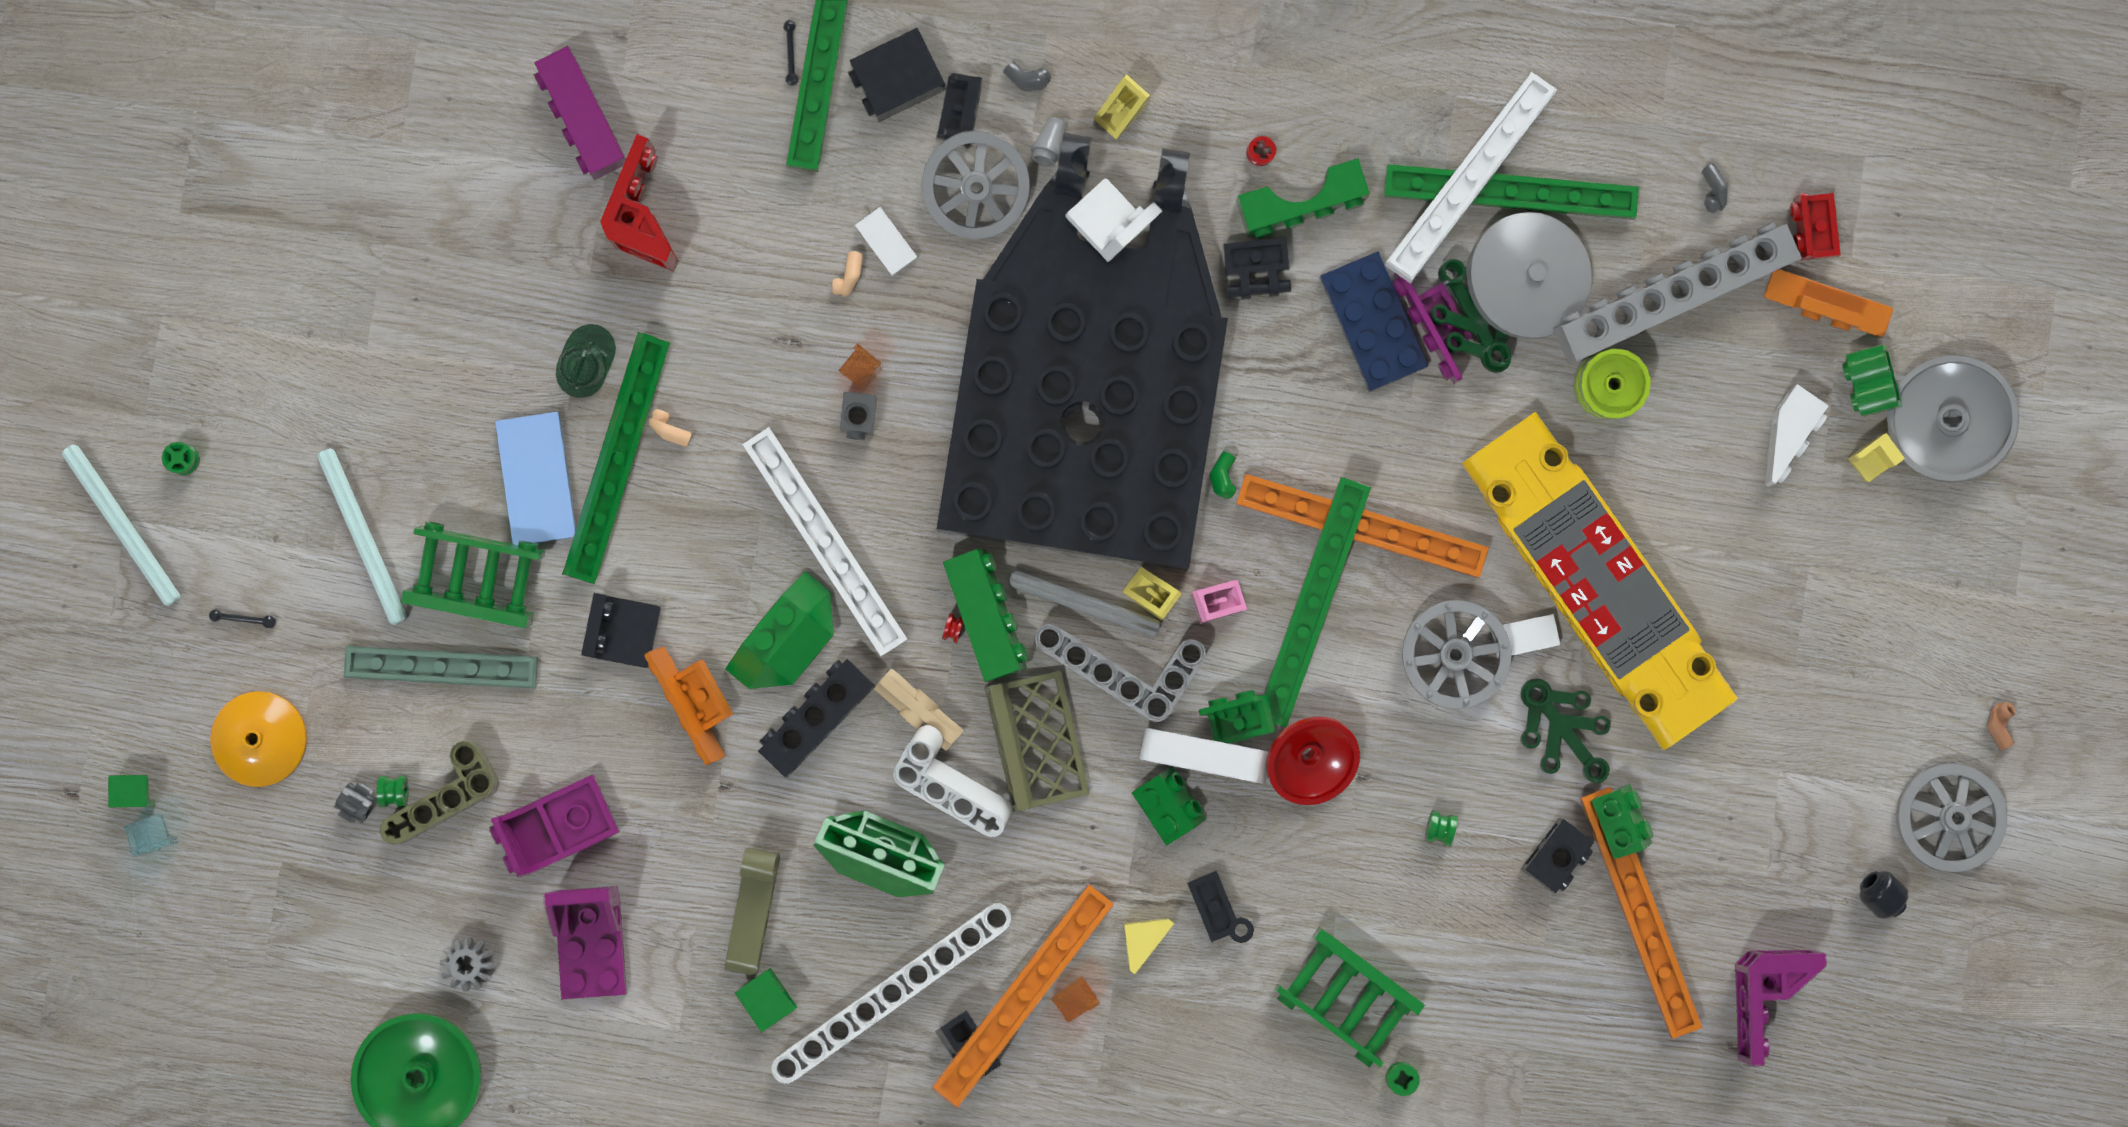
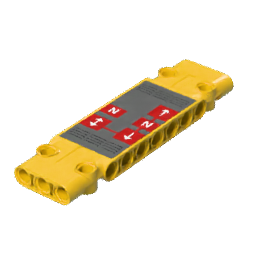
M1537 412L1525 418L1461 463L1483 494L1486 504L1493 508L1497 514L1499 525L1609 682L1619 695L1628 700L1632 712L1640 717L1662 750L1677 743L1738 699L1716 668L1714 658L1706 653L1700 645L1702 641L1694 627L1586 474L1577 464H1573L1570 461L1566 448L1558 444ZM1547 450L1557 453L1559 457L1557 466H1549L1545 462L1544 455ZM1495 486H1501L1506 490L1507 499L1504 503L1497 502L1493 498L1492 491ZM1695 658L1701 659L1705 664V671L1700 676L1696 675L1692 670V662ZM1644 694L1650 695L1654 701L1653 708L1649 712L1644 711L1640 706V699Z

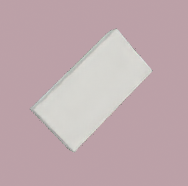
M881 207L855 225L892 277L918 259Z
M1554 614L1503 625L1509 637L1511 656L1560 645ZM1491 631L1493 643H1497V642H1496V639H1495V637H1494V635H1493V633H1492V631ZM1499 652L1496 653L1497 659L1499 658Z

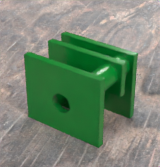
M771 968L735 992V995L761 1033L797 1008V1005Z

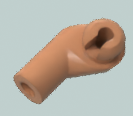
M2009 702L1997 703L1991 709L1987 722V729L2000 751L2015 744L2006 729L2009 719L2015 715V708Z

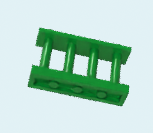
M426 521L425 525L414 528V535L426 538L418 582L413 587L403 590L401 603L524 629L532 625L534 612L526 611V606L523 604L532 559L540 560L545 557L546 551L537 549L538 544L519 541L518 545L448 531L444 530L443 524ZM438 540L457 543L449 589L445 590L444 594L433 592V587L430 586ZM469 546L488 550L480 596H476V600L463 598L464 593L461 592ZM501 553L519 556L511 603H507V607L496 605L495 600L492 599Z
M1319 927L1312 936L1313 939L1318 941L1315 945L1316 951L1287 990L1279 984L1276 985L1274 989L1280 993L1277 1000L1291 1010L1297 1006L1357 1050L1358 1052L1354 1057L1369 1068L1373 1063L1381 1068L1384 1062L1376 1057L1375 1054L1404 1014L1408 1016L1412 1011L1419 1015L1426 1005ZM1334 953L1343 960V963L1340 965L1342 970L1312 1009L1297 997L1327 957L1331 958ZM1361 973L1369 979V982L1366 984L1368 988L1341 1026L1337 1028L1323 1016L1352 976L1356 977ZM1387 992L1395 998V1001L1392 1003L1394 1007L1367 1045L1363 1047L1349 1037V1035L1378 995L1382 997Z

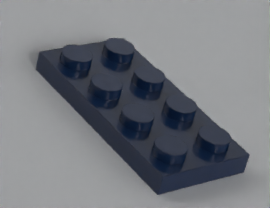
M1379 251L1320 275L1319 278L1369 392L1428 367Z

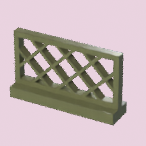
M1061 670L986 687L985 693L1013 812L1089 795ZM1055 679L1058 692L1051 702L1038 694L1037 690L1043 681ZM1037 683L1033 690L1026 686L1028 684ZM1020 687L1030 693L1021 709L1010 702L1008 689ZM1033 697L1038 698L1049 706L1040 721L1025 712ZM1058 699H1060L1061 708L1056 705ZM1012 709L1015 710L1016 712H1018V714H1017V716H1016L1015 719H1014V716H1013V711H1012ZM1052 709L1063 714L1065 723L1059 733L1044 724ZM1022 715L1037 724L1028 740L1018 734L1016 724ZM1041 727L1056 736L1047 752L1032 743ZM1065 730H1067L1069 739L1063 736ZM1019 740L1025 743L1022 750ZM1059 740H1062L1071 747L1072 754L1066 764L1051 755ZM1029 746L1044 755L1035 771L1024 764L1023 756ZM1048 758L1063 767L1054 783L1039 774ZM1073 760L1076 770L1070 767ZM1066 771L1077 776L1080 790L1067 792L1058 786ZM1027 772L1032 774V777L1029 781L1027 777ZM1037 777L1051 786V789L1044 799L1033 801L1030 787ZM1055 789L1062 793L1061 795L1052 796Z

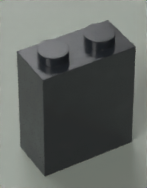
M918 27L849 60L852 70L847 73L855 89L862 88L866 98L861 100L869 117L875 114L878 123L946 90L945 82Z

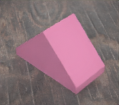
M1238 579L1191 593L1200 624L1247 610Z

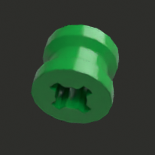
M182 442L170 443L162 452V463L172 473L183 476L190 475L199 466V453L188 444Z
M379 776L377 781L378 806L387 807L389 804H396L398 807H406L409 795L407 776H398L396 779H390L388 776Z
M1432 810L1427 823L1425 841L1432 843L1437 840L1441 841L1444 846L1451 847L1455 837L1458 816L1449 815L1445 817L1441 816L1439 812Z
M1396 1062L1387 1069L1385 1081L1395 1094L1408 1096L1418 1089L1420 1077L1417 1070L1410 1064Z

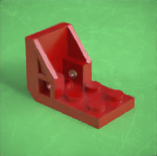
M636 134L600 223L606 238L615 249L674 272L678 259L655 216L650 212V209L645 205L637 203L641 201L646 189V185L643 184L647 172H653L658 156L655 155L656 149L650 140Z

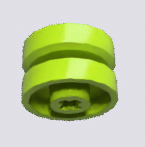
M1609 349L1596 352L1580 363L1574 374L1573 390L1577 402L1587 413L1596 418L1620 419L1633 415L1643 407L1650 393L1651 379L1648 368L1640 357L1628 350ZM1610 379H1614L1616 382L1612 389L1609 387Z

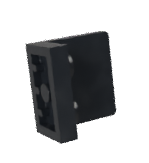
M593 593L581 656L648 668L645 654L653 650L661 610L660 606Z

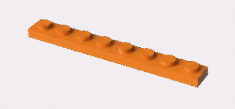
M1245 474L1236 505L1322 531L1332 500ZM1363 510L1353 541L1475 578H1480L1489 549V547L1368 510Z
M1607 787L1580 797V801L1670 1038L1674 1039L1703 1027L1637 853L1614 859L1592 803L1594 798L1613 791L1612 787Z
M1090 884L1087 885L931 1087L932 1090L955 1108L959 1107L1114 904Z

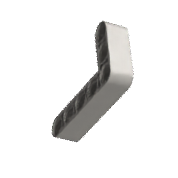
M1053 624L1043 625L1037 630L1035 635V643L1043 653L1152 722H1160L1170 715L1206 656V650L1199 641L1188 639L1182 642L1153 687H1151ZM1046 630L1055 631L1059 637L1058 643L1052 648L1044 647L1040 642V636ZM1193 645L1199 650L1200 656L1195 663H1188L1183 659L1182 650L1185 646ZM1079 647L1084 651L1085 660L1082 664L1073 665L1068 661L1067 653L1071 648ZM1100 664H1105L1111 668L1112 677L1107 682H1099L1094 677V669ZM1170 672L1179 673L1182 677V686L1177 690H1171L1165 684V677ZM1127 681L1134 682L1139 688L1138 696L1132 700L1125 699L1121 694V686ZM1152 699H1160L1164 702L1165 712L1162 716L1154 717L1148 712V703Z

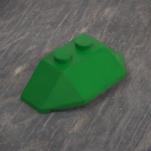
M805 571L781 595L743 641L725 670L748 689L793 685L834 636L831 591Z
M865 810L837 817H826L813 845L838 874L895 897L933 894L945 866L924 834Z

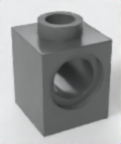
M854 392L843 393L840 431L847 433L846 438L865 440L866 435L873 436L877 404L876 395ZM855 409H862L867 413L865 422L860 425L852 424L849 419L851 412Z

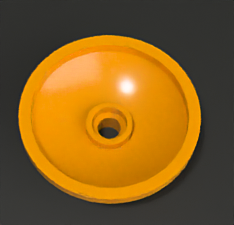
M248 692L229 701L217 714L210 735L211 751L218 767L233 781L251 787L270 786L286 779L301 763L307 746L306 726L299 711L285 698L270 692ZM255 733L258 737L255 745H251L248 741L249 735Z

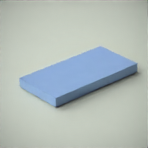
M552 412L495 421L512 543L518 545L519 541L543 543L573 538L576 524L560 413Z

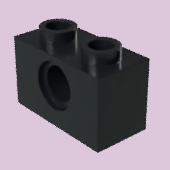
M1558 818L1521 867V870L1550 892L1557 893L1559 889L1564 891L1574 878L1571 873L1577 864L1584 865L1592 855L1593 850L1590 847L1594 841L1565 819ZM1562 848L1567 854V861L1564 865L1558 867L1553 863L1552 855L1555 850Z

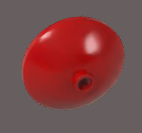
M1322 716L1301 719L1285 728L1272 743L1266 762L1267 775L1275 791L1285 800L1299 805L1321 804L1335 798L1350 785L1359 767L1360 749L1353 733L1340 721ZM1311 748L1308 753L1303 754L1305 750Z

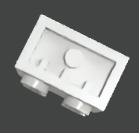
M1103 179L1066 214V218L1109 262L1150 224L1162 210L1154 202L1145 210L1141 206L1135 209L1108 179Z

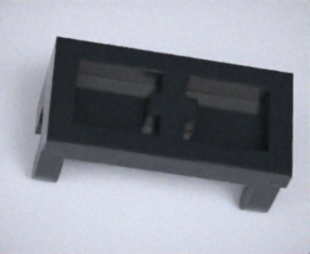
M951 73V76L948 77L936 136L937 139L946 140L955 134L974 130L983 85L982 77Z

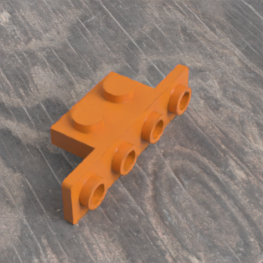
M1780 269L1771 273L1763 295L1765 299L1801 310L1800 316L1819 322L1820 317L1832 321L1831 326L1849 332L1851 327L1878 337H1884L1893 313V308Z
M664 646L646 653L645 658L651 673L659 681L664 690L666 700L673 706L679 717L680 725L688 733L699 758L703 760L706 766L724 758L725 753L711 728L734 714L704 660H699L679 672Z

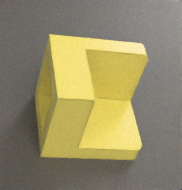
M1887 433L1873 439L1848 459L1863 480L1870 482L1888 468L1899 464L1905 458Z

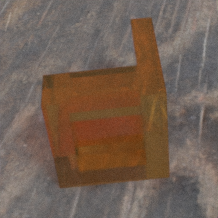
M857 343L853 347L854 352L838 371L864 392L883 369V365Z
M1082 975L1050 996V999L1055 1003L1067 1022H1071L1087 1010L1090 1011L1100 1004L1099 999Z

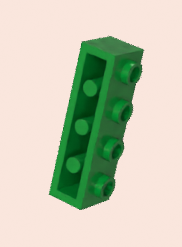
M975 549L944 561L943 565L984 682L995 681L1027 669L1026 661H1028V654L1023 643H1019L1015 633L1018 630L1017 622L1013 614L1008 613L1004 602L1007 600V594L1003 585L997 582L994 573L997 567L992 554L987 553L986 549Z

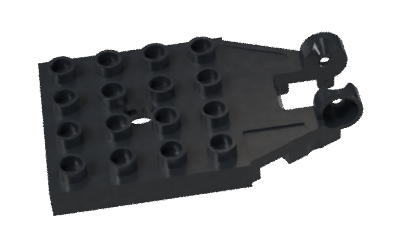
M1064 133L1056 173L1044 186L984 279H976L936 530L941 533L1188 571L1228 318L1221 316L1193 211L1185 191L1190 153L1162 148L1157 181L1153 183V188H1156L1154 203L1162 212L1150 223L1147 244L1145 246L1127 244L1107 262L1085 237L1078 235V230L1066 218V214L1083 198L1086 177L1089 178L1090 171L1087 168L1092 137ZM1082 405H1088V409L1095 413L1099 424L1104 426L1103 432L1099 431L1092 440L1083 442V445H1077L1076 441L1067 434L1065 426L1061 425V419L1066 420L1071 412L1081 409Z

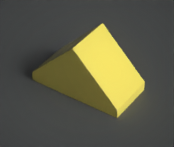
M1126 74L1093 119L1115 139H1118L1149 105L1150 95Z
M1142 567L1139 568L1122 591L1160 621L1164 619L1182 595L1180 591Z
M1169 918L1124 923L1129 970L1132 973L1136 974L1175 924Z

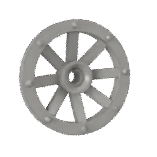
M985 131L961 132L944 140L929 156L922 175L923 198L933 219L948 232L967 239L989 238L1008 229L1022 214L1029 196V175L1019 152L1004 138ZM969 143H977L973 170L968 168L955 148ZM988 144L999 149L1006 156L985 173L984 163L986 146ZM946 155H948L961 173V179L935 174L938 165ZM1012 164L1014 165L1018 186L992 184V181ZM974 182H980L982 189L974 192L971 190V185ZM933 184L961 189V192L938 206L934 196ZM990 194L1016 196L1009 211L1004 215L991 199ZM964 201H969L965 225L959 224L945 215ZM982 202L996 221L985 226L975 227L978 205Z
M1446 601L1426 609L1412 622L1403 641L1402 663L1407 679L1420 696L1440 707L1463 709L1487 701L1501 688L1507 678L1511 665V645L1505 628L1489 610L1468 601ZM1454 612L1467 613L1476 617L1461 639H1457ZM1441 614H1444L1447 642L1425 627L1429 621ZM1485 623L1492 631L1497 643L1470 647L1469 643ZM1420 635L1440 650L1439 653L1414 657L1418 636ZM1452 649L1460 653V658L1457 661H1453L1450 658ZM1499 652L1495 674L1490 673L1472 661V657ZM1441 663V668L1428 686L1420 677L1416 667ZM1466 668L1488 684L1479 692L1469 696L1463 669ZM1450 671H1453L1459 698L1437 693Z
M1939 764L1921 771L1905 786L1897 805L1896 823L1904 846L1919 862L1939 871L1962 872L1982 865L1998 850L2007 828V810L1998 787L1984 773L1962 764ZM1944 775L1959 776L1954 802L1938 777ZM1971 780L1986 795L1966 806L1965 803ZM1929 783L1942 805L1937 807L1914 798L1920 789ZM1991 805L1993 813L1992 826L1972 819L1973 814ZM1911 809L1935 816L1936 821L1912 831L1910 822ZM1955 812L1960 817L1956 824L1952 821V815ZM1969 828L1989 836L1985 844L1976 853L1967 832ZM1943 830L1944 833L1934 855L1928 853L1917 841ZM1955 834H1957L1965 858L1954 861L1944 860Z

